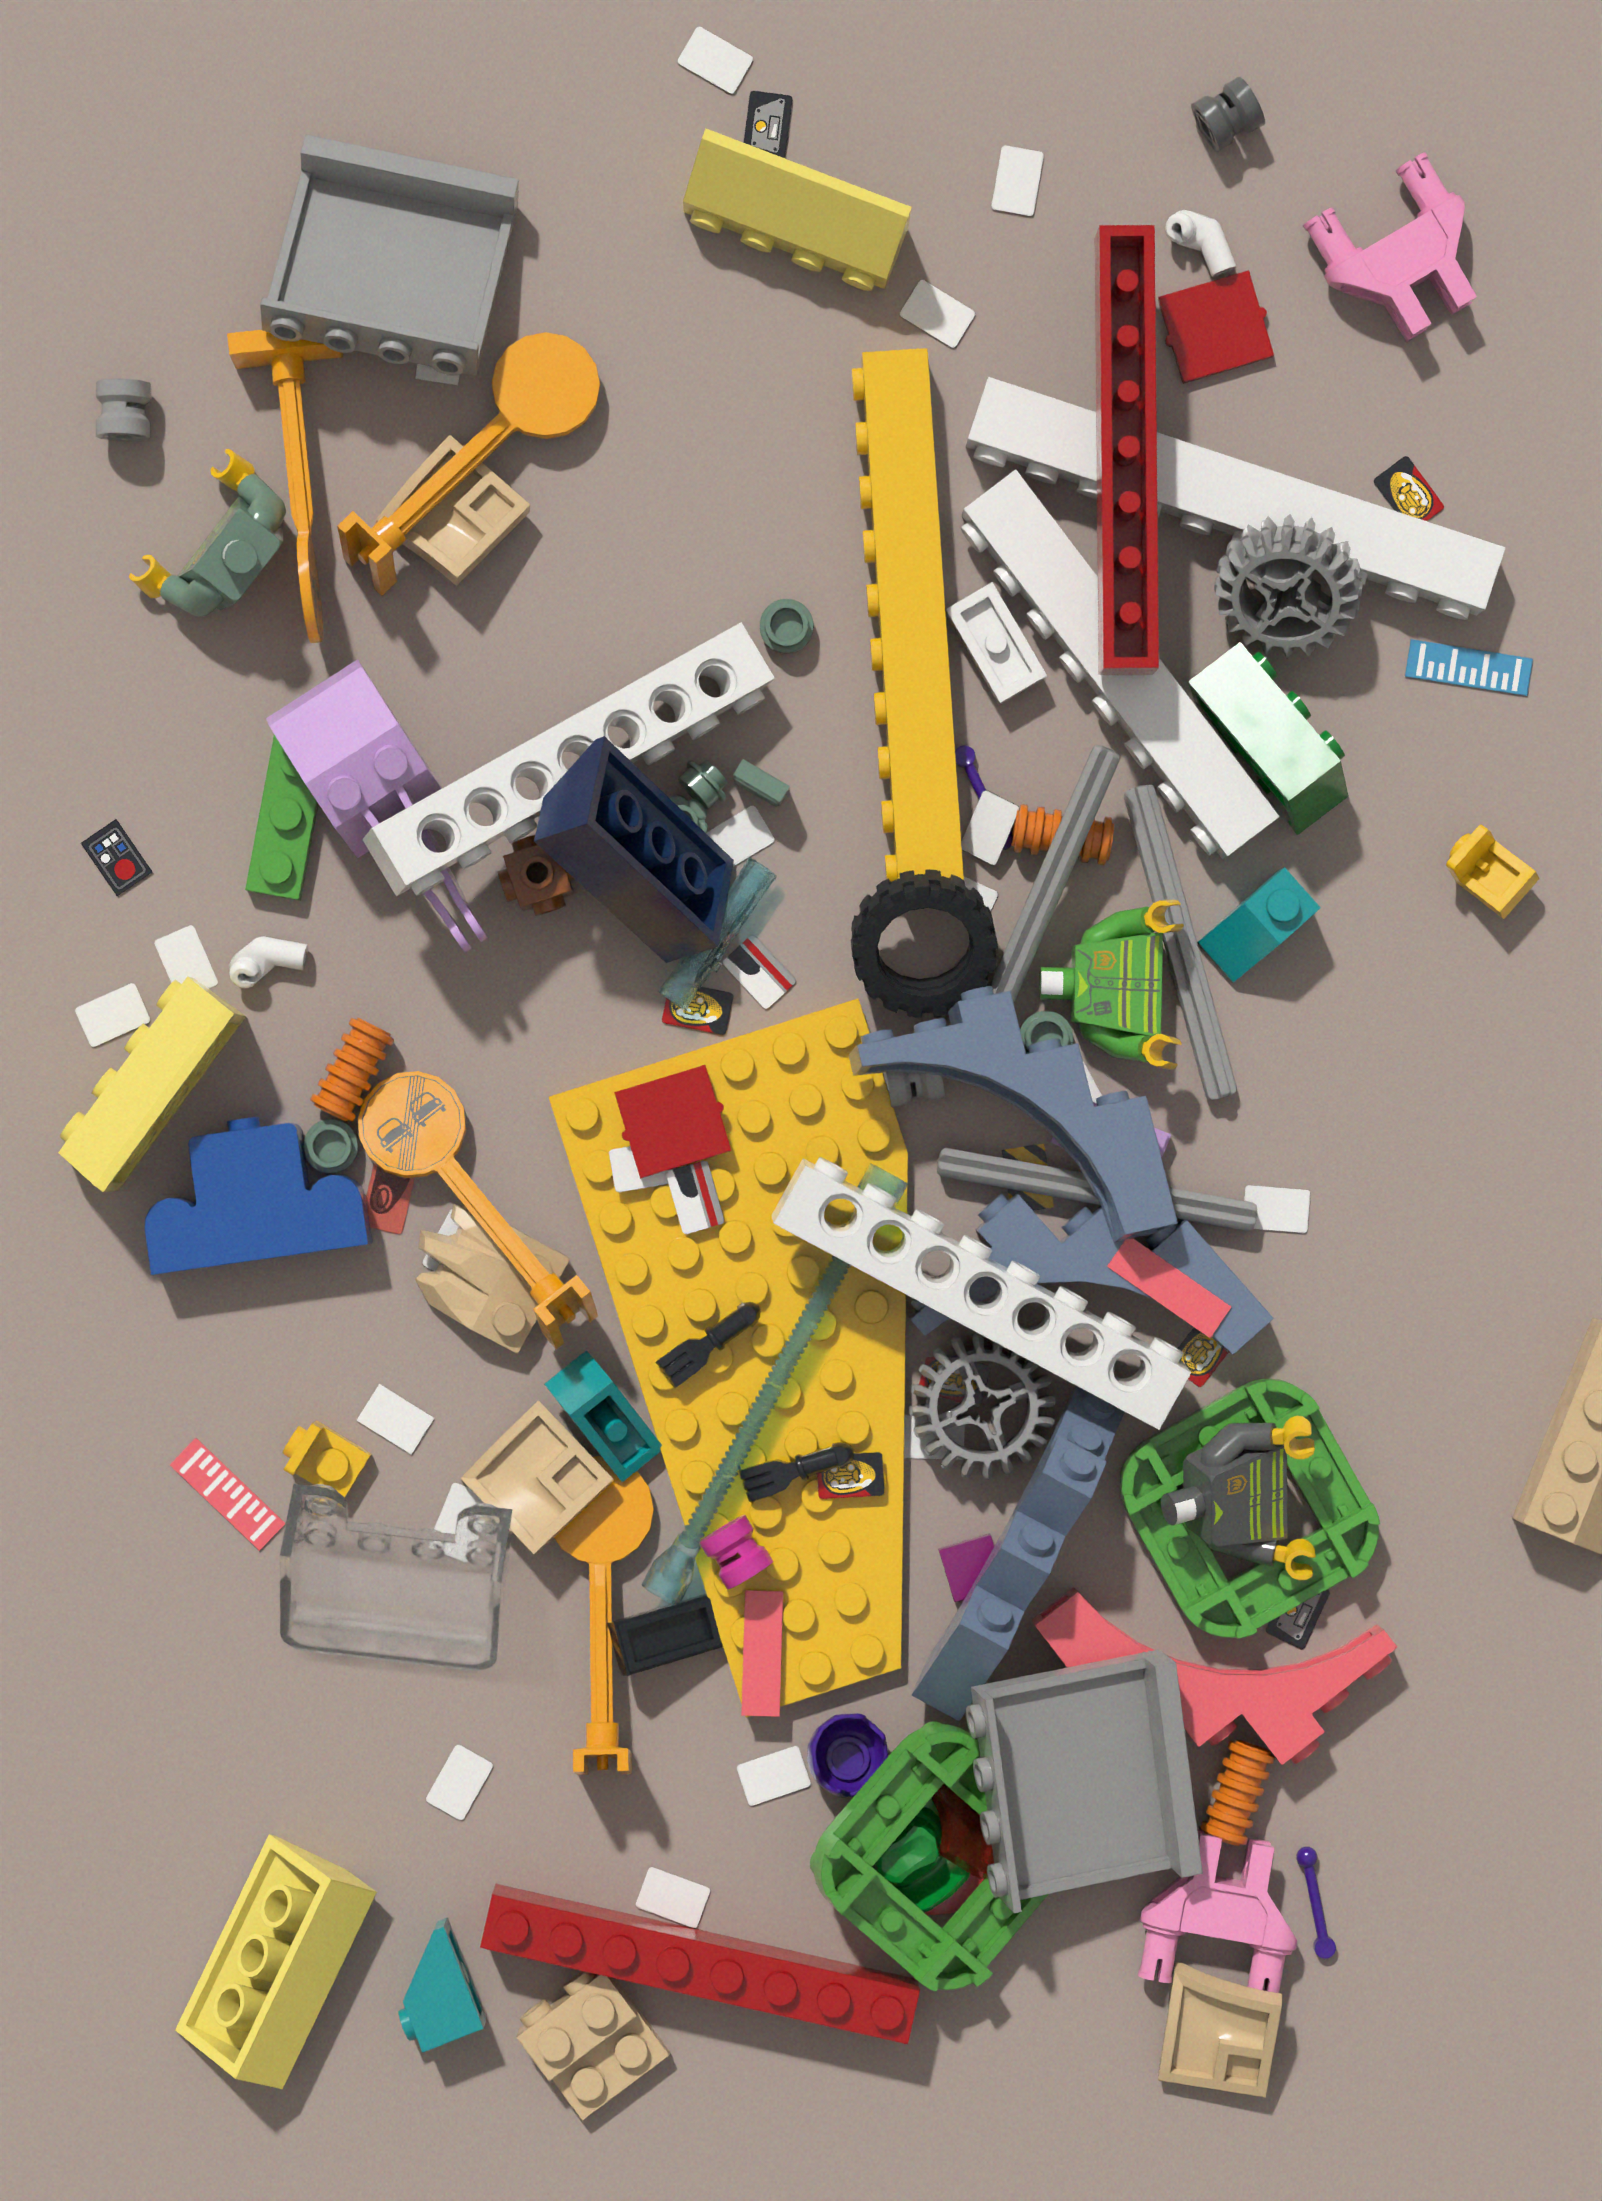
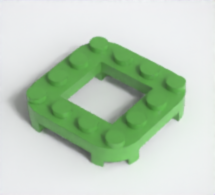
M1259 1379L1241 1385L1141 1442L1130 1453L1120 1470V1495L1123 1506L1176 1602L1196 1627L1215 1636L1236 1637L1238 1639L1257 1633V1628L1346 1578H1354L1369 1565L1368 1561L1371 1559L1377 1545L1380 1524L1377 1510L1374 1504L1370 1502L1320 1413V1407L1308 1393L1284 1380ZM1303 1416L1311 1423L1312 1434L1294 1438H1310L1314 1440L1315 1451L1312 1456L1306 1459H1294L1287 1454V1468L1320 1525V1528L1301 1538L1308 1540L1314 1546L1316 1557L1311 1558L1299 1555L1293 1559L1296 1563L1310 1565L1313 1568V1576L1307 1580L1294 1579L1287 1573L1285 1563L1275 1561L1274 1566L1256 1563L1227 1580L1212 1551L1203 1539L1188 1529L1185 1523L1174 1526L1168 1524L1161 1510V1498L1166 1493L1177 1491V1486L1183 1483V1461L1187 1455L1202 1449L1226 1425L1231 1423H1275L1277 1428H1283L1285 1422L1291 1417Z
M932 1721L912 1732L900 1742L826 1828L817 1843L815 1852L811 1856L810 1869L814 1874L821 1894L841 1915L846 1917L892 1957L918 1982L937 1992L938 1989L953 1990L972 1983L978 1987L993 1974L987 1966L1049 1894L1020 1900L1022 1912L1013 1913L999 1897L995 1898L993 1896L987 1875L943 1928H941L872 1867L943 1784L950 1788L979 1815L981 1812L987 1811L985 1791H979L973 1770L974 1759L980 1758L978 1739H973L969 1732L957 1726Z

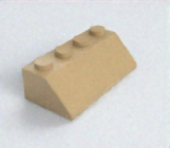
M1592 1318L1512 1518L1602 1555V1320Z

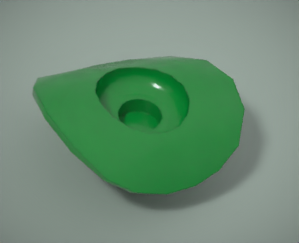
M943 1784L872 1867L924 1913L932 1910L950 1898L968 1880L979 1859V1825L972 1808Z

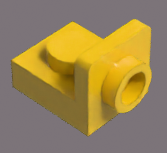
M316 1420L310 1425L308 1430L298 1426L289 1439L282 1454L290 1459L283 1470L291 1475H299L342 1502L372 1454Z

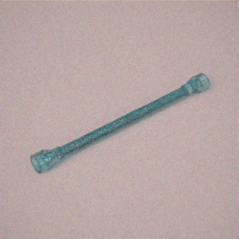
M870 1163L857 1187L864 1190L867 1183L881 1188L896 1198L893 1205L896 1208L908 1183ZM832 1255L831 1259L833 1261L828 1262L830 1267L825 1268L826 1273L821 1275L823 1279L818 1281L820 1285H816V1292L813 1291L811 1294L813 1298L808 1299L809 1304L805 1305L806 1310L801 1312L803 1316L798 1317L800 1322H796V1329L793 1328L791 1330L793 1334L788 1336L789 1341H785L786 1347L781 1349L783 1353L778 1354L780 1359L775 1360L776 1365L771 1367L773 1371H769V1378H765L766 1384L763 1383L761 1386L763 1390L758 1391L759 1396L755 1397L756 1402L751 1404L753 1408L748 1409L749 1414L745 1415L746 1421L743 1420L741 1422L743 1427L740 1426L738 1428L739 1433H735L736 1439H732L731 1443L733 1445L728 1446L729 1451L725 1452L726 1457H722L721 1461L723 1463H719V1469L715 1470L716 1476L713 1475L711 1477L713 1482H709V1488H705L706 1494H702L701 1498L703 1500L698 1501L699 1506H696V1512L691 1514L692 1518L688 1520L689 1525H685L686 1531L677 1534L672 1545L653 1561L641 1585L661 1599L675 1605H680L691 1585L695 1558L701 1549L699 1544L700 1538H704L705 1534L703 1532H707V1526L711 1525L710 1519L713 1520L715 1518L713 1513L716 1514L718 1512L717 1507H721L720 1501L725 1499L723 1495L728 1494L726 1489L731 1488L730 1483L735 1481L733 1477H737V1470H741L740 1464L745 1462L743 1458L748 1457L747 1452L751 1451L750 1446H754L755 1442L753 1440L758 1439L757 1434L761 1433L760 1427L763 1428L765 1426L764 1421L768 1420L767 1415H771L770 1409L775 1407L773 1403L778 1402L776 1397L781 1396L780 1391L785 1389L783 1385H787V1378H791L790 1372L793 1373L795 1371L793 1366L798 1365L797 1360L801 1359L800 1354L805 1352L803 1348L808 1347L807 1342L811 1341L810 1335L813 1336L815 1334L813 1329L816 1330L818 1328L817 1323L822 1321L820 1317L825 1315L823 1311H827V1305L831 1304L830 1298L834 1299L835 1295L833 1293H837V1286L840 1287L842 1284L840 1280L845 1279L843 1274H847V1268H851V1265Z

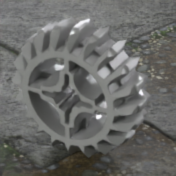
M1291 514L1284 518L1283 526L1277 527L1269 516L1262 522L1261 531L1248 524L1247 528L1242 532L1241 540L1233 538L1227 546L1226 555L1220 558L1217 567L1219 577L1216 578L1214 585L1215 595L1219 597L1217 605L1219 615L1229 616L1227 622L1229 632L1244 630L1243 641L1245 646L1256 640L1263 642L1262 650L1265 655L1273 649V646L1282 647V652L1286 659L1293 654L1294 647H1300L1309 657L1315 650L1316 642L1329 649L1330 645L1334 643L1335 634L1344 636L1349 629L1351 619H1354L1359 612L1360 601L1358 598L1362 596L1363 590L1362 578L1358 577L1360 565L1358 559L1349 558L1351 548L1348 541L1333 544L1335 538L1333 528L1330 527L1322 533H1317L1314 531L1315 522L1313 518H1310L1304 527L1294 526L1295 521ZM1315 569L1326 579L1331 589V596L1322 592L1321 584L1312 578ZM1246 577L1256 583L1255 589L1265 596L1263 604L1251 593Z
M977 1332L972 1334L973 1349L965 1351L964 1344L959 1337L952 1338V1347L957 1355L948 1359L943 1350L936 1348L932 1353L935 1359L942 1364L937 1372L925 1364H921L919 1367V1372L931 1379L929 1387L920 1384H912L911 1393L916 1396L926 1397L925 1405L915 1404L910 1406L909 1414L915 1417L927 1416L928 1421L913 1429L916 1437H924L930 1433L934 1434L935 1439L926 1445L924 1451L928 1456H932L944 1447L947 1453L942 1458L941 1467L945 1470H949L958 1457L963 1459L961 1476L964 1478L971 1476L974 1463H981L983 1478L985 1480L992 1479V1462L1000 1461L1004 1473L1010 1475L1014 1473V1469L1008 1457L1017 1453L1022 1462L1029 1464L1033 1459L1030 1453L1023 1448L1027 1441L1030 1440L1040 1448H1043L1047 1443L1034 1430L1036 1425L1045 1428H1052L1054 1426V1419L1046 1415H1039L1040 1407L1055 1406L1056 1398L1051 1395L1039 1396L1037 1390L1047 1387L1052 1383V1380L1047 1374L1032 1379L1030 1373L1037 1369L1039 1365L1029 1360L1021 1365L1017 1361L1020 1355L1011 1350L1008 1355L1002 1353L1003 1346L992 1341L991 1349H984L983 1336ZM991 1361L1002 1364L1012 1370L1018 1376L1020 1382L1000 1388L988 1387L982 1382L974 1362ZM959 1369L965 1386L964 1398L959 1404L949 1408V1411L938 1415L937 1405L941 1388L947 1378ZM972 1380L975 1381L980 1392L985 1391L987 1399L991 1394L997 1399L1008 1395L990 1407V1420L994 1428L993 1432L990 1431L985 1420H980L978 1413L974 1418L968 1413L956 1417L968 1411V1408L975 1404ZM1026 1397L1027 1411L1024 1422L1015 1436L1006 1442L1000 1425L1001 1414L1007 1407ZM964 1424L977 1425L983 1430L991 1449L973 1450L963 1447L949 1438L944 1430Z

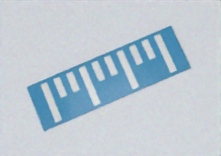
M1411 639L1405 677L1527 696L1533 659Z

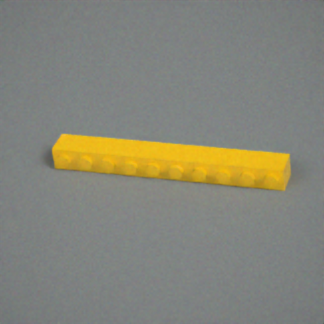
M928 349L862 352L861 368H851L853 401L864 400L865 422H855L857 455H867L869 476H859L861 509L871 508L872 530L862 531L864 563L875 562L876 584L866 585L868 617H878L880 638L870 639L872 671H882L883 692L873 694L875 724L886 725L887 746L877 747L879 779H889L891 800L881 801L883 833H893L894 854L885 855L886 879L889 878L892 882L900 879V873L914 870V875L925 874V870L930 869L940 871L941 876L950 878L952 874L964 880Z

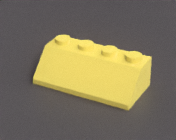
M706 128L683 199L684 213L692 215L690 222L695 226L713 233H720L722 227L742 234L740 241L751 248L770 253L772 247H776L793 254L791 261L803 268L816 272H821L823 266L844 273L842 280L845 283L865 291H872L874 285L883 289L886 288L908 231L912 209L908 205Z
M187 976L182 984L174 980L168 986L156 1004L162 1010L150 1028L143 1023L134 1032L124 1048L130 1054L118 1072L113 1068H109L92 1091V1094L98 1099L86 1115L78 1111L60 1134V1138L66 1143L58 1153L102 1192H113L121 1189L247 1017L195 978Z
M269 1834L175 2031L235 2079L283 2089L377 1891L348 1870L284 1839Z

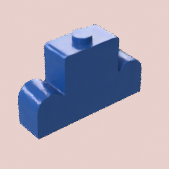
M259 1117L227 1121L228 1132L192 1137L188 1142L196 1204L187 1198H167L153 1205L145 1218V1235L151 1275L373 1243L367 1200L363 1187L355 1179L347 1175H330L318 1180L311 1189L304 1153L302 1128L294 1123L261 1127Z

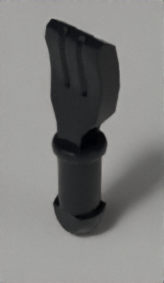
M744 1302L738 1305L735 1311L716 1325L707 1327L705 1329L706 1336L700 1339H687L657 1360L656 1364L660 1369H663L665 1376L670 1378L673 1387H678L707 1364L710 1352L715 1347L720 1351L723 1350L725 1344L748 1327H753L761 1316L760 1307L754 1302Z
M837 1442L833 1443L831 1447L803 1456L797 1454L793 1462L776 1459L739 1470L741 1480H743L742 1484L747 1491L748 1501L752 1502L781 1492L789 1486L793 1479L799 1476L802 1480L806 1481L809 1479V1476L837 1467L843 1468L852 1461L854 1450L847 1443Z

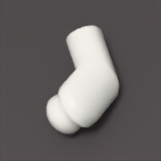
M1188 210L1178 211L1168 218L1165 225L1168 238L1178 245L1202 252L1211 277L1222 275L1237 267L1222 227L1217 220Z
M259 936L233 956L229 964L230 979L237 987L250 988L275 966L303 971L308 944Z

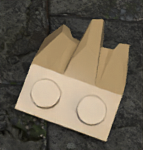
M453 1204L450 1218L458 1227L456 1234L447 1236L420 1230L418 1248L438 1262L439 1265L435 1271L421 1273L415 1278V1281L428 1304L469 1329L518 1354L537 1320L533 1309L538 1304L530 1295L532 1288L465 1206ZM509 1224L549 1274L555 1273L560 1278L570 1258Z

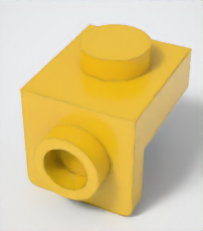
M1482 824L1472 834L1467 833L1454 844L1450 851V859L1446 863L1457 884L1503 919L1507 917L1540 879L1534 869L1495 841L1491 831Z

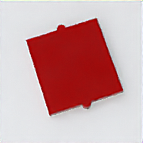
M1249 270L1158 297L1168 332L1165 344L1173 349L1183 384L1274 357L1264 322L1267 311L1259 306Z
M706 1065L614 1092L625 1127V1131L622 1132V1139L630 1143L640 1179L732 1151L720 1114L723 1112L724 1106L716 1101Z

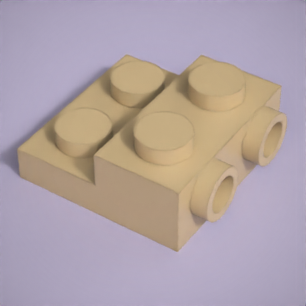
M580 1971L564 1984L563 1987L567 1991L564 1996L551 2005L544 1999L520 2017L519 2020L523 2026L518 2029L516 2038L547 2080L550 2081L552 2079L579 2117L584 2120L670 2055V2050L617 1979Z

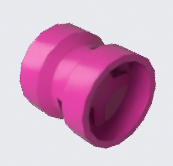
M745 1514L718 1528L699 1542L707 1557L714 1558L720 1566L719 1577L727 1590L748 1580L773 1563V1559L766 1548L757 1545L752 1537L754 1528Z

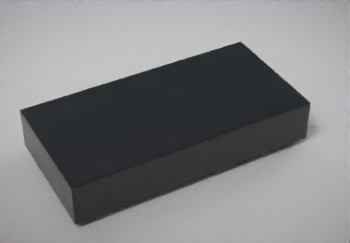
M707 1594L607 1623L621 1676H629L723 1647L711 1600L707 1597Z

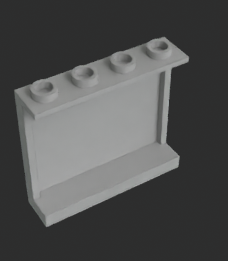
M305 134L300 152L301 173L268 298L262 297L260 303L262 331L270 332L275 337L285 341L294 342L303 339L322 343L337 352L350 353L360 351L379 355L383 360L393 364L412 362L431 366L436 371L446 375L455 376L464 373L477 376L518 209L519 179Z
M1158 1649L971 1687L973 1705L966 1707V1718L972 1738H978L980 1758L974 1759L973 1770L979 1791H985L987 1811L981 1812L980 1822L987 1845L992 1844L994 1864H990L987 1867L988 1881L993 1896L995 1898L999 1897L1013 1913L1022 1912L1020 1900L1165 1869L1172 1868L1182 1878L1203 1874L1177 1666L1174 1660Z

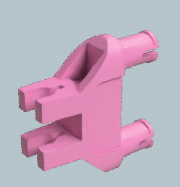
M1426 152L1416 156L1413 162L1409 160L1396 170V173L1402 178L1421 210L1417 214V219L1363 250L1361 247H1354L1335 215L1336 212L1333 207L1321 213L1322 216L1318 217L1316 215L1303 225L1328 265L1324 269L1326 272L1324 278L1327 283L1343 293L1384 305L1406 342L1425 332L1427 327L1432 324L1412 288L1430 279L1451 315L1469 306L1472 300L1477 297L1455 259L1464 217L1465 202L1461 195L1447 192L1428 160Z
M1197 1828L1203 1874L1184 1878L1179 1877L1143 1908L1140 1921L1143 1922L1142 1927L1147 1929L1138 1976L1154 1981L1157 1960L1159 1959L1156 1977L1159 1978L1158 1981L1172 1983L1179 1936H1183L1187 1932L1248 1943L1251 1948H1254L1247 1987L1263 1990L1264 1985V1991L1279 1993L1286 1955H1291L1292 1950H1296L1297 1939L1267 1892L1274 1847L1271 1846L1270 1841L1248 1838L1241 1879L1216 1876L1222 1839L1204 1834L1203 1830Z

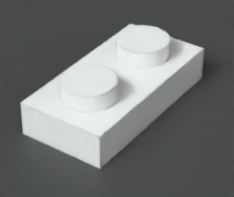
M993 582L945 609L947 617L999 705L1047 677Z

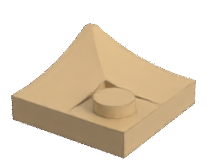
M449 435L396 493L377 517L376 523L383 516L389 518L464 446ZM481 463L405 535L406 541L403 545L432 565L457 586L529 514L530 504L486 465Z
M539 1400L460 1478L534 1556L614 1481Z
M1175 1962L1158 2080L1266 2098L1282 2009V1994L1232 1983L1201 1972L1184 1963Z

